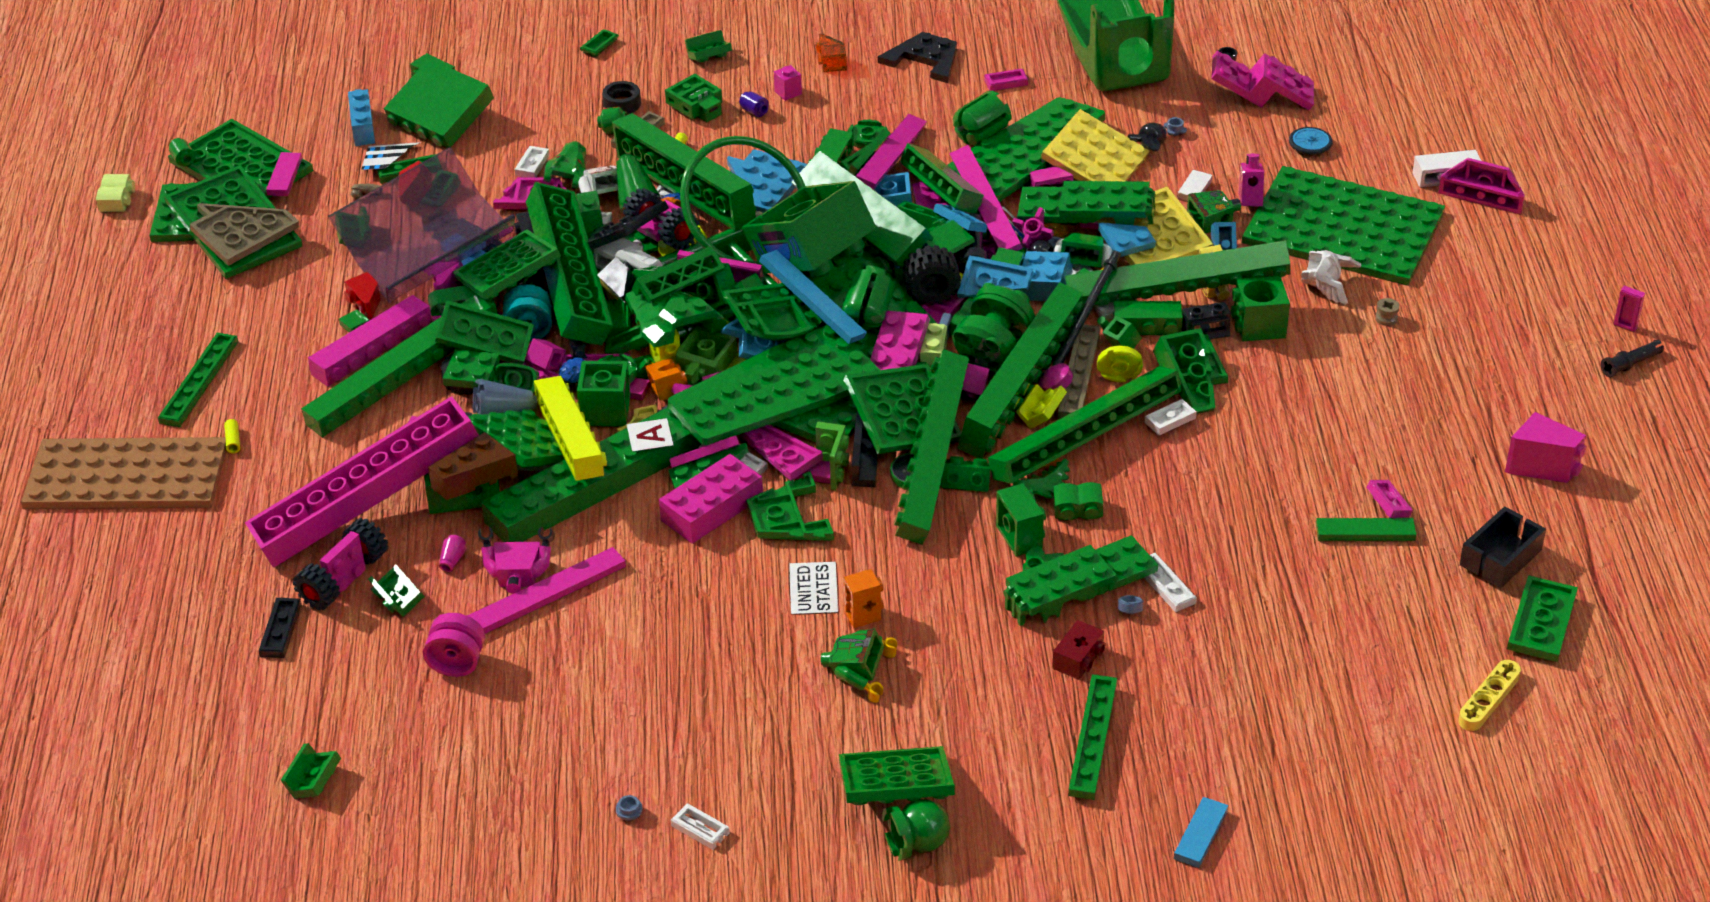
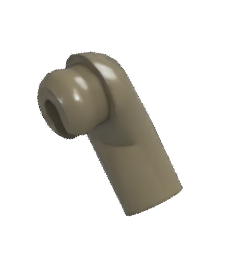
M369 183L354 184L351 187V196L357 199L362 197V193L381 196L383 192L382 186Z

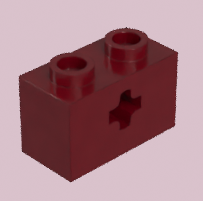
M1077 620L1053 650L1052 669L1080 680L1085 672L1091 670L1095 658L1101 656L1105 650L1104 631Z

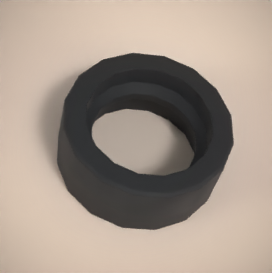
M617 81L610 83L603 89L604 108L620 107L627 114H631L641 106L640 89L633 82ZM617 97H629L626 99H614Z

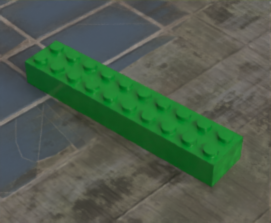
M633 113L612 121L618 158L624 154L636 156L649 178L673 193H680L684 171L697 151ZM704 157L693 172L689 187V202L735 231L756 218L752 184L709 158Z
M535 182L526 200L533 232L558 248L561 257L557 258L555 263L550 266H543L560 334L567 339H575L588 344L602 346L613 324L601 282L597 276L598 272L593 254L587 243L588 237L575 192Z
M1061 282L1058 283L966 416L958 449L980 459H983L987 452L992 453L997 443L996 439L1003 437L1006 424L1011 425L1016 414L1015 411L1018 410L1025 396L1028 395L1034 386L1033 384H1038L1043 375V369L1047 370L1052 362V356L1056 357L1061 348L1060 344H1064L1069 334V329H1072L1077 319L1076 316L1080 314L1084 303L1081 302L1082 292Z
M667 407L639 422L667 418L673 441L672 446L632 451L628 429L626 428L599 442L601 452L605 453L607 466H603L604 476L576 481L566 460H563L482 501L484 523L503 542H524L537 535L540 527H543L545 531L671 465L670 458L698 449L701 443Z

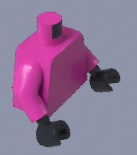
M489 527L490 536L487 538L482 537L481 529H479L478 536L484 545L481 548L484 568L492 578H497L498 585L506 587L509 593L514 594L520 591L521 587L533 585L536 578L540 577L548 569L551 554L549 543L555 538V533L551 528L547 537H543V527L539 528L538 535L542 540V546L540 542H494V546H491L494 537L492 529Z

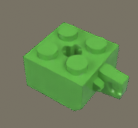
M696 326L679 346L676 353V364L679 363L681 371H684L688 385H694L699 379L702 380L704 376L726 370L737 356V337L720 332L711 333L707 328Z

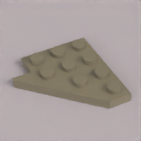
M204 203L197 204L198 211L204 217L190 224V230L228 266L299 228V221L286 209Z

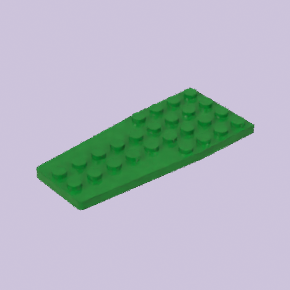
M1058 97L990 138L982 140L981 143L970 149L996 198L1001 202L1030 181V172L1046 169L1051 165L1040 158L1042 152L1080 109L1101 122L1106 120L1105 111L1071 99ZM953 161L947 165L960 175Z
M826 325L769 348L669 397L668 408L702 445H710L847 397L850 393L844 382L846 375L878 371L880 369L854 343L848 344L830 326Z

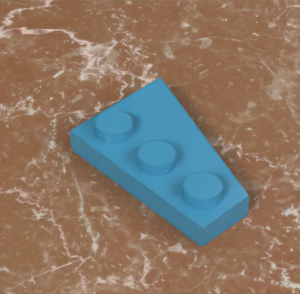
M969 255L957 296L958 298L975 297L984 283H992L1013 290L1028 292L1034 273L1033 268Z

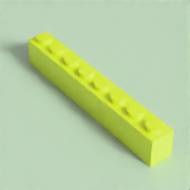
M561 376L534 380L537 404L575 480L604 476L603 466H607L606 455L604 452H601L600 443L596 442L595 434L593 431L591 432L589 422H585L584 413L580 412L579 404L575 402L573 392L570 393L568 383H564Z

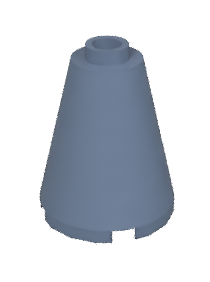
M484 379L475 380V383L479 384V386L473 389V413L482 415L489 414L490 412L502 413L507 410L522 412V409L533 411V409L537 408V396H533L530 390Z

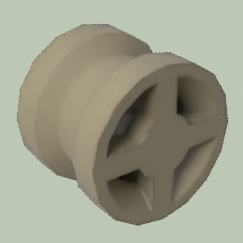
M1391 298L1379 300L1375 320L1384 326L1396 324L1399 303Z

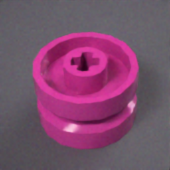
M461 613L439 615L433 620L423 649L425 662L430 668L446 676L461 677L470 674L477 666L485 641L484 629L473 618Z

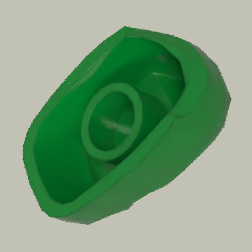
M501 363L494 369L492 382L530 390L534 394V380H539V372L526 365Z

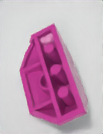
M1466 158L1443 173L1438 194L1517 214L1522 213L1525 194L1510 168L1472 158Z

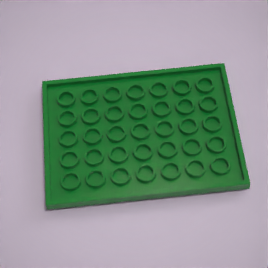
M1282 166L1263 199V206H1259L1242 235L1241 243L1254 246L1286 241L1290 256L1309 260L1310 251L1327 250L1335 254L1351 257L1361 263L1360 268L1341 267V269L1409 286L1445 212V205L1313 172H1306L1293 167Z

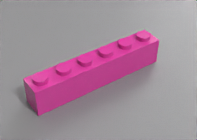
M411 295L308 357L311 375L327 387L431 324L430 306L414 295Z

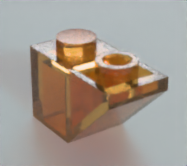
M823 33L819 34V42H815L818 65H822L823 72L847 71L845 44Z

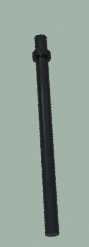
M1113 250L1109 259L1105 260L1103 264L1104 269L1052 366L1064 363L1110 274L1117 268V261L1121 256L1119 251Z

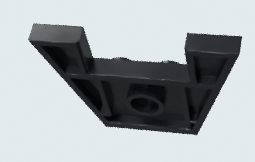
M921 32L879 55L878 63L894 68L903 58L933 66L934 68L930 71V78L948 83L957 51V42L932 35L931 33Z
M666 201L646 208L637 216L631 217V215H627L619 219V222L616 224L609 222L595 228L587 243L590 249L593 250L626 237L669 209Z

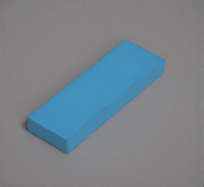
M935 204L933 212L948 220H954L967 230L986 232L988 225L953 206Z
M1206 797L1202 798L1174 852L1175 860L1197 868L1200 867L1228 812V805Z

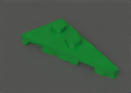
M743 443L668 469L674 488L676 489L729 454L741 460L749 452L747 444Z

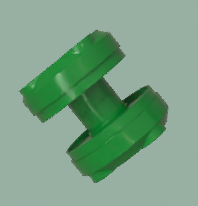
M984 283L972 301L970 308L972 315L963 318L953 332V343L959 355L967 356L969 358L968 363L988 368L990 371L997 373L1017 344V341H1019L1035 318V313L1029 303V297L1020 290H1013L992 283Z

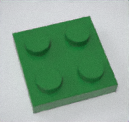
M455 349L443 376V385L474 388L479 386V384L475 383L476 379L492 381L494 369L500 362L499 354Z

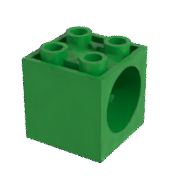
M1281 276L1236 279V288L1232 289L1234 305L1231 306L1230 312L1231 318L1235 319V331L1240 334L1242 342L1286 338L1290 302Z
M582 361L577 397L580 412L584 413L585 422L588 421L590 426L618 427L627 424L631 399L628 361Z

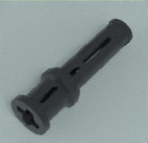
M1654 340L1629 352L1620 351L1612 358L1606 357L1602 359V372L1607 377H1614L1619 371L1630 370L1633 364L1661 354L1664 351V346L1656 348L1655 346L1662 342Z

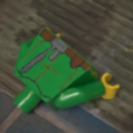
M875 628L859 630L852 634L839 636L836 639L832 652H823L821 654V664L824 668L831 667L837 679L843 680L861 691L863 689L868 691V699L871 702L877 703L880 699L879 694L883 695V686L879 682L869 684L868 681H873L882 652L888 658L896 656L897 641L892 637L882 640V637L878 635Z

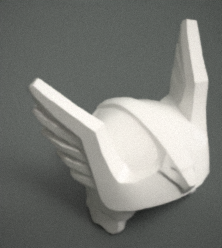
M1327 250L1310 251L1308 268L1302 271L1301 281L1302 283L1316 286L1329 300L1346 305L1348 301L1343 285L1338 281L1341 275V267L1360 268L1361 263L1351 257L1335 254Z

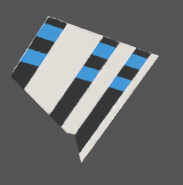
M419 143L368 146L361 170L386 168L405 153L408 148Z

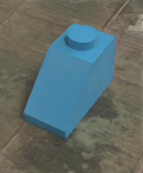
M1214 222L1211 225V242L1213 246L1221 245L1222 250L1237 248L1236 222Z

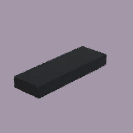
M276 597L259 648L260 657L285 658L302 606L301 599Z

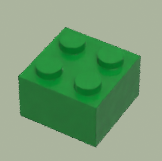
M1024 483L998 490L996 527L1015 556L1024 555L1035 546H1040L1043 549V538H1045L1043 526L1046 514L1043 507H1039L1036 503L1032 491H1028Z

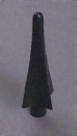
M568 339L571 359L587 358L584 352L586 344L579 340Z

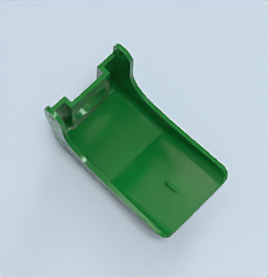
M1056 0L1075 54L1098 90L1111 91L1162 82L1168 79L1171 73L1174 0H1164L1163 16L1155 17L1153 13L1146 14L1139 0Z

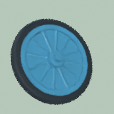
M1302 127L1294 130L1289 136L1290 146L1294 150L1308 155L1322 154L1328 151L1333 144L1331 135L1316 127Z

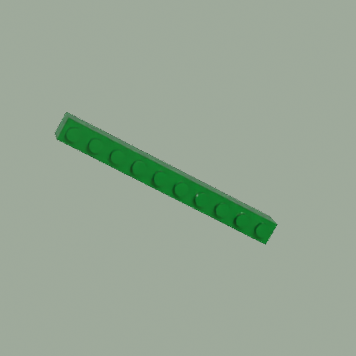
M1279 241L1117 267L1110 274L1094 305L1105 306L1114 301H1130L1131 299L1138 298L1149 299L1157 295H1172L1182 291L1193 292L1201 288H1217L1220 285L1226 284L1236 285V279L1268 276H1281L1282 278L1291 274L1286 241ZM1102 270L1066 275V285L1082 292L1081 302L1085 304Z
M477 294L461 303L497 314L496 304L489 299L484 300ZM442 316L301 408L306 426L323 438L457 349L435 342Z
M945 349L942 350L940 357L935 356L931 370H934V373H931L927 386L931 388L926 391L923 403H926V407L923 406L919 420H922V424L919 423L915 433L918 441L915 440L911 450L914 459H910L907 467V472H910V476L905 478L902 489L906 490L905 494L902 493L898 507L902 509L901 512L898 511L894 521V525L897 526L895 536L923 545L930 531L969 361L968 357Z
M1159 366L988 457L993 479L1012 484L1182 391L1178 370Z

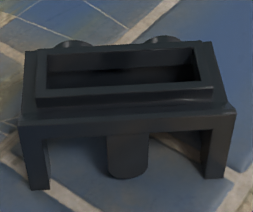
M1226 302L1182 309V332L1194 330V326L1200 325L1203 334H1207L1210 340L1230 336L1231 312ZM1219 322L1221 326L1210 328L1209 324Z

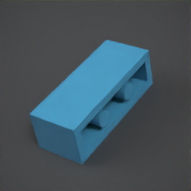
M368 89L348 92L354 144L355 146L375 144Z

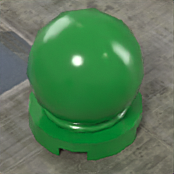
M930 799L912 801L902 811L898 806L887 807L882 813V821L888 820L889 832L885 833V837L893 856H898V861L909 859L912 856V850L919 853L932 852L939 848L949 836L950 822L947 812L940 804Z

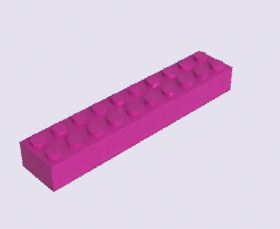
M451 396L249 519L245 524L274 568L429 473V466L479 435L471 420Z

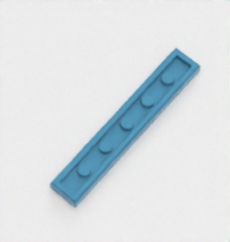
M778 250L761 255L759 262L848 344L865 337L866 331Z

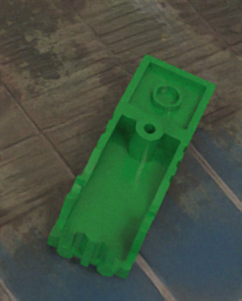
M1064 181L1063 187H1022L1017 219L1023 220L1025 223L1026 220L1035 218L1038 208L1041 207L1045 212L1044 223H1094L1102 217H1113L1116 224L1134 225L1135 218H1146L1147 216L1148 224H1153L1156 194L1150 188V182Z
M1132 535L1098 549H1094L1090 544L1007 577V588L1003 591L1005 608L1012 611V616L1018 619L1017 623L1020 626L1025 624L1028 613L1031 616L1040 613L1045 623L1052 615H1056L1057 618L1060 617L1063 603L1072 599L1080 601L1089 600L1097 595H1102L1107 591H1112L1150 574L1158 572V564Z

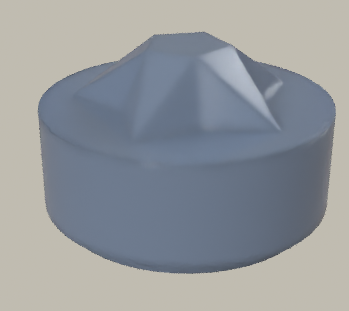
M1133 595L1122 596L1118 599V610L1127 614L1141 612L1143 610V600Z

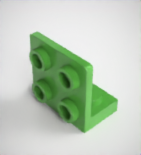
M817 422L815 428L816 449L823 452V461H830L831 490L836 491L838 483H842L844 478L843 468L849 464L850 455L846 453L849 436L845 434V425Z

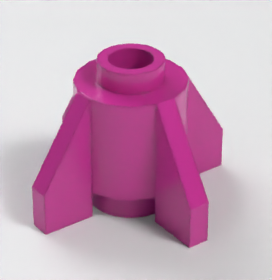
M1041 207L1038 208L1035 218H1030L1025 223L1017 218L1012 220L1013 225L1025 236L1022 241L1024 248H1029L1037 240L1049 241L1054 235L1052 229L1044 227L1045 212Z

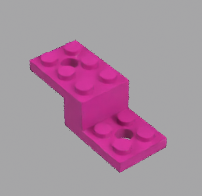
M1216 51L1212 56L1211 79L1261 108L1275 92L1280 93L1307 110H1310L1314 105V82L1312 79L1296 72L1291 66L1282 64L1273 56L1270 57L1264 53L1251 69L1219 51Z

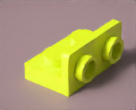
M1036 384L1032 387L1016 413L1032 429L1050 419L1067 391L1062 386H1059L1053 390L1049 388L1044 392Z

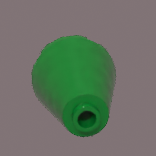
M624 154L619 157L616 167L619 208L623 214V210H626L623 204L628 203L625 199L627 196L632 197L630 194L632 191L636 193V189L642 190V188H645L658 196L660 195L636 156Z

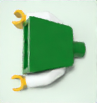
M1072 233L1065 239L1058 240L1053 252H1067L1070 255L1071 263L1102 267L1101 270H1103V264L1106 259H1109L1113 250L1109 245L1103 243V237Z

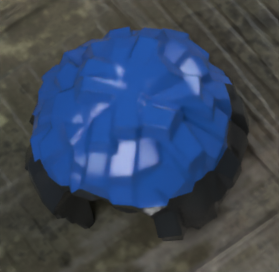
M582 358L569 359L563 363L558 372V376L562 377L564 383H568L570 393H572V386L574 388L578 387L581 363L585 361Z

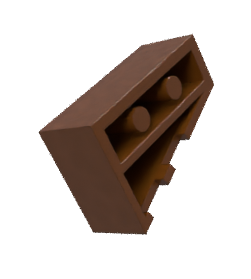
M485 432L428 467L431 488L446 500L475 491L476 486L489 483V485L496 484L497 479L508 475L511 478L518 476L516 455Z

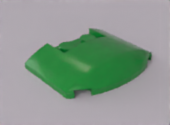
M783 283L724 290L722 292L723 297L746 333L760 339L778 341L796 338L812 331L822 322V319Z

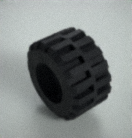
M930 245L925 246L924 249L918 248L916 253H910L909 259L904 261L902 271L906 290L915 302L919 301L923 305L925 303L929 305H934V303L942 304L944 300H950L951 295L955 296L957 289L960 288L961 276L957 261L951 251L948 252L947 248L943 247L940 249L937 245H934V247H930ZM930 274H937V275H935V276H933V277H926L927 275H930Z

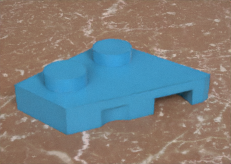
M1099 223L1098 230L1112 250L1121 253L1120 257L1155 248L1156 241L1146 226Z

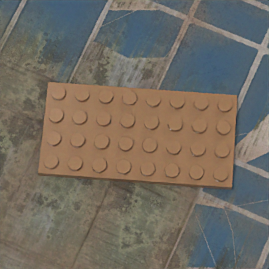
M226 437L42 439L21 501L23 509L212 508L227 451Z

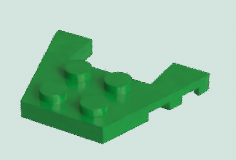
M811 472L802 474V478L796 481H786L785 486L777 490L771 488L747 499V508L758 539L834 540V532L829 519L803 523L794 496L816 492V485Z

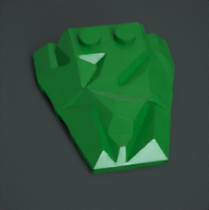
M660 286L650 290L651 294L659 292ZM680 290L651 303L647 301L643 294L636 296L633 291L627 293L625 297L631 313L636 315V324L641 326L642 337L654 348L674 343L676 327L700 322L711 333L722 331L730 323L703 299Z

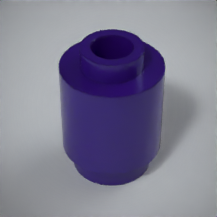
M744 92L740 97L739 104L743 110L757 117H762L767 113L769 102L766 98L754 92Z

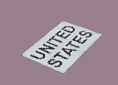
M836 562L790 563L791 614L838 612Z

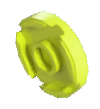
M1128 346L1109 347L1100 353L1097 360V369L1101 372V376L1112 382H1126L1131 377L1132 379L1137 378L1143 368L1141 354Z

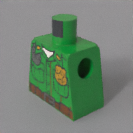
M1220 190L1188 194L1187 212L1205 234L1211 232V225L1214 222H1233V212L1241 210V202L1238 198L1229 200L1223 191Z

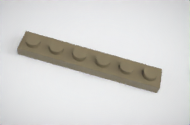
M1084 324L1074 342L1069 362L1073 379L1065 389L1067 393L1060 402L1058 418H1063L1084 407L1100 337V326Z

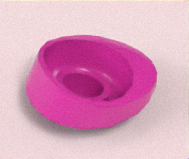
M1064 363L1050 366L1044 371L1038 385L1044 392L1049 388L1053 390L1059 386L1066 389L1073 379V373L1069 366Z

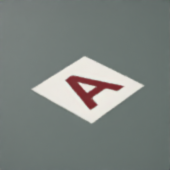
M667 418L627 424L632 451L673 445Z

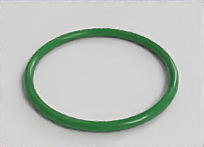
M729 136L714 140L697 151L684 171L680 188V201L684 219L690 232L704 249L712 246L718 257L759 264L758 261L741 260L723 253L713 246L702 234L693 218L689 202L690 181L695 168L706 155L715 149L727 145H747L765 151L777 159L789 172L798 190L803 188L805 183L792 162L782 152L766 142L745 136Z

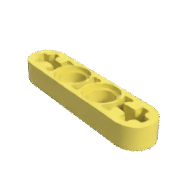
M1503 660L1497 664L1461 708L1458 721L1463 729L1475 731L1481 728L1518 682L1521 671L1518 663L1512 660ZM1490 685H1499L1502 687V690H1493L1490 688ZM1486 700L1490 703V705L1483 706L1480 705L1477 701Z

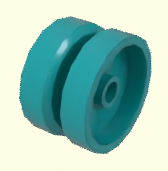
M520 285L512 288L505 295L503 300V316L534 324L530 342H532L533 338L542 339L550 332L552 327V302L547 291L534 285Z

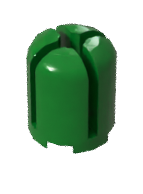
M987 91L955 112L952 119L953 126L955 127L954 130L964 143L972 146L978 145L982 140L990 138L1008 126L1009 121L1012 120L1011 110L1008 103L1004 105L997 97L999 93Z
M867 265L866 269L856 271L857 268L855 269L842 310L859 325L868 296H870L865 311L863 329L871 331L880 328L885 319L895 291L896 280L894 279L893 282L891 278L885 275L886 270Z

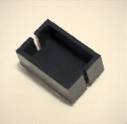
M1504 506L1463 543L1459 565L1476 575L1482 573L1483 579L1502 588L1542 550L1546 528L1527 518L1524 522L1522 537L1519 538L1523 516Z

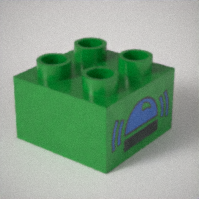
M847 181L804 186L744 225L742 229L759 265H762L759 262L761 255L778 250L799 271H807L810 278H814L827 273L834 267L831 258L840 253L841 256H848L864 248L865 243L862 237L876 229V225L856 182ZM762 265L764 274L771 273L764 265Z

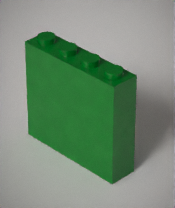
M428 58L383 109L387 115V120L392 125L403 127L407 132H414L422 139H429L438 146L442 145L450 149L490 104L494 96L488 84Z

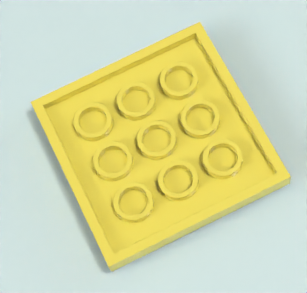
M1080 109L1044 149L1040 158L1055 167L1071 173L1073 178L1078 181H1128L1148 157L1150 150L1135 141H1131L1124 134L1119 133Z
M1164 187L1155 191L1156 209H1154V223L1148 224L1147 216L1146 218H1135L1134 220L1135 226H1146L1156 241L1155 248L1124 257L1130 265L1198 255L1200 248L1213 246V243L1168 187ZM1102 217L1097 220L1098 224H1116L1113 217Z

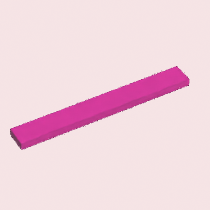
M908 114L856 177L874 190L900 159L907 143L912 144L923 131L927 121Z
M969 145L949 153L960 176L984 195L978 210L984 222L988 225L987 228L997 247L1015 251L1022 249L1023 247Z
M614 547L609 548L467 616L477 621L486 634L625 568L626 561Z

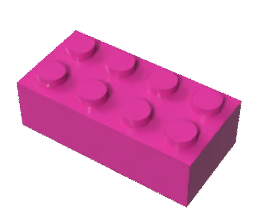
M729 454L660 498V520L693 544L747 508V499L763 492L762 476Z

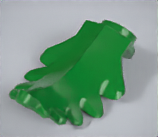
M1063 459L1061 462H1057L1056 466L1051 465L1049 471L1043 470L1041 476L1033 474L1031 476L1032 479L1023 477L1015 481L1012 486L1024 483L1028 491H1032L1033 494H1039L1051 499L1053 498L1051 492L1053 493V486L1063 484L1062 480L1069 479V476L1065 473L1070 471L1068 467L1069 461Z

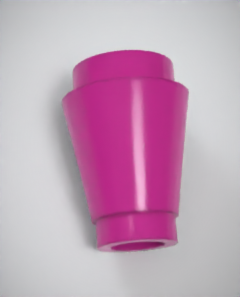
M449 535L443 541L439 563L441 570L451 572L465 553L466 541L462 537Z

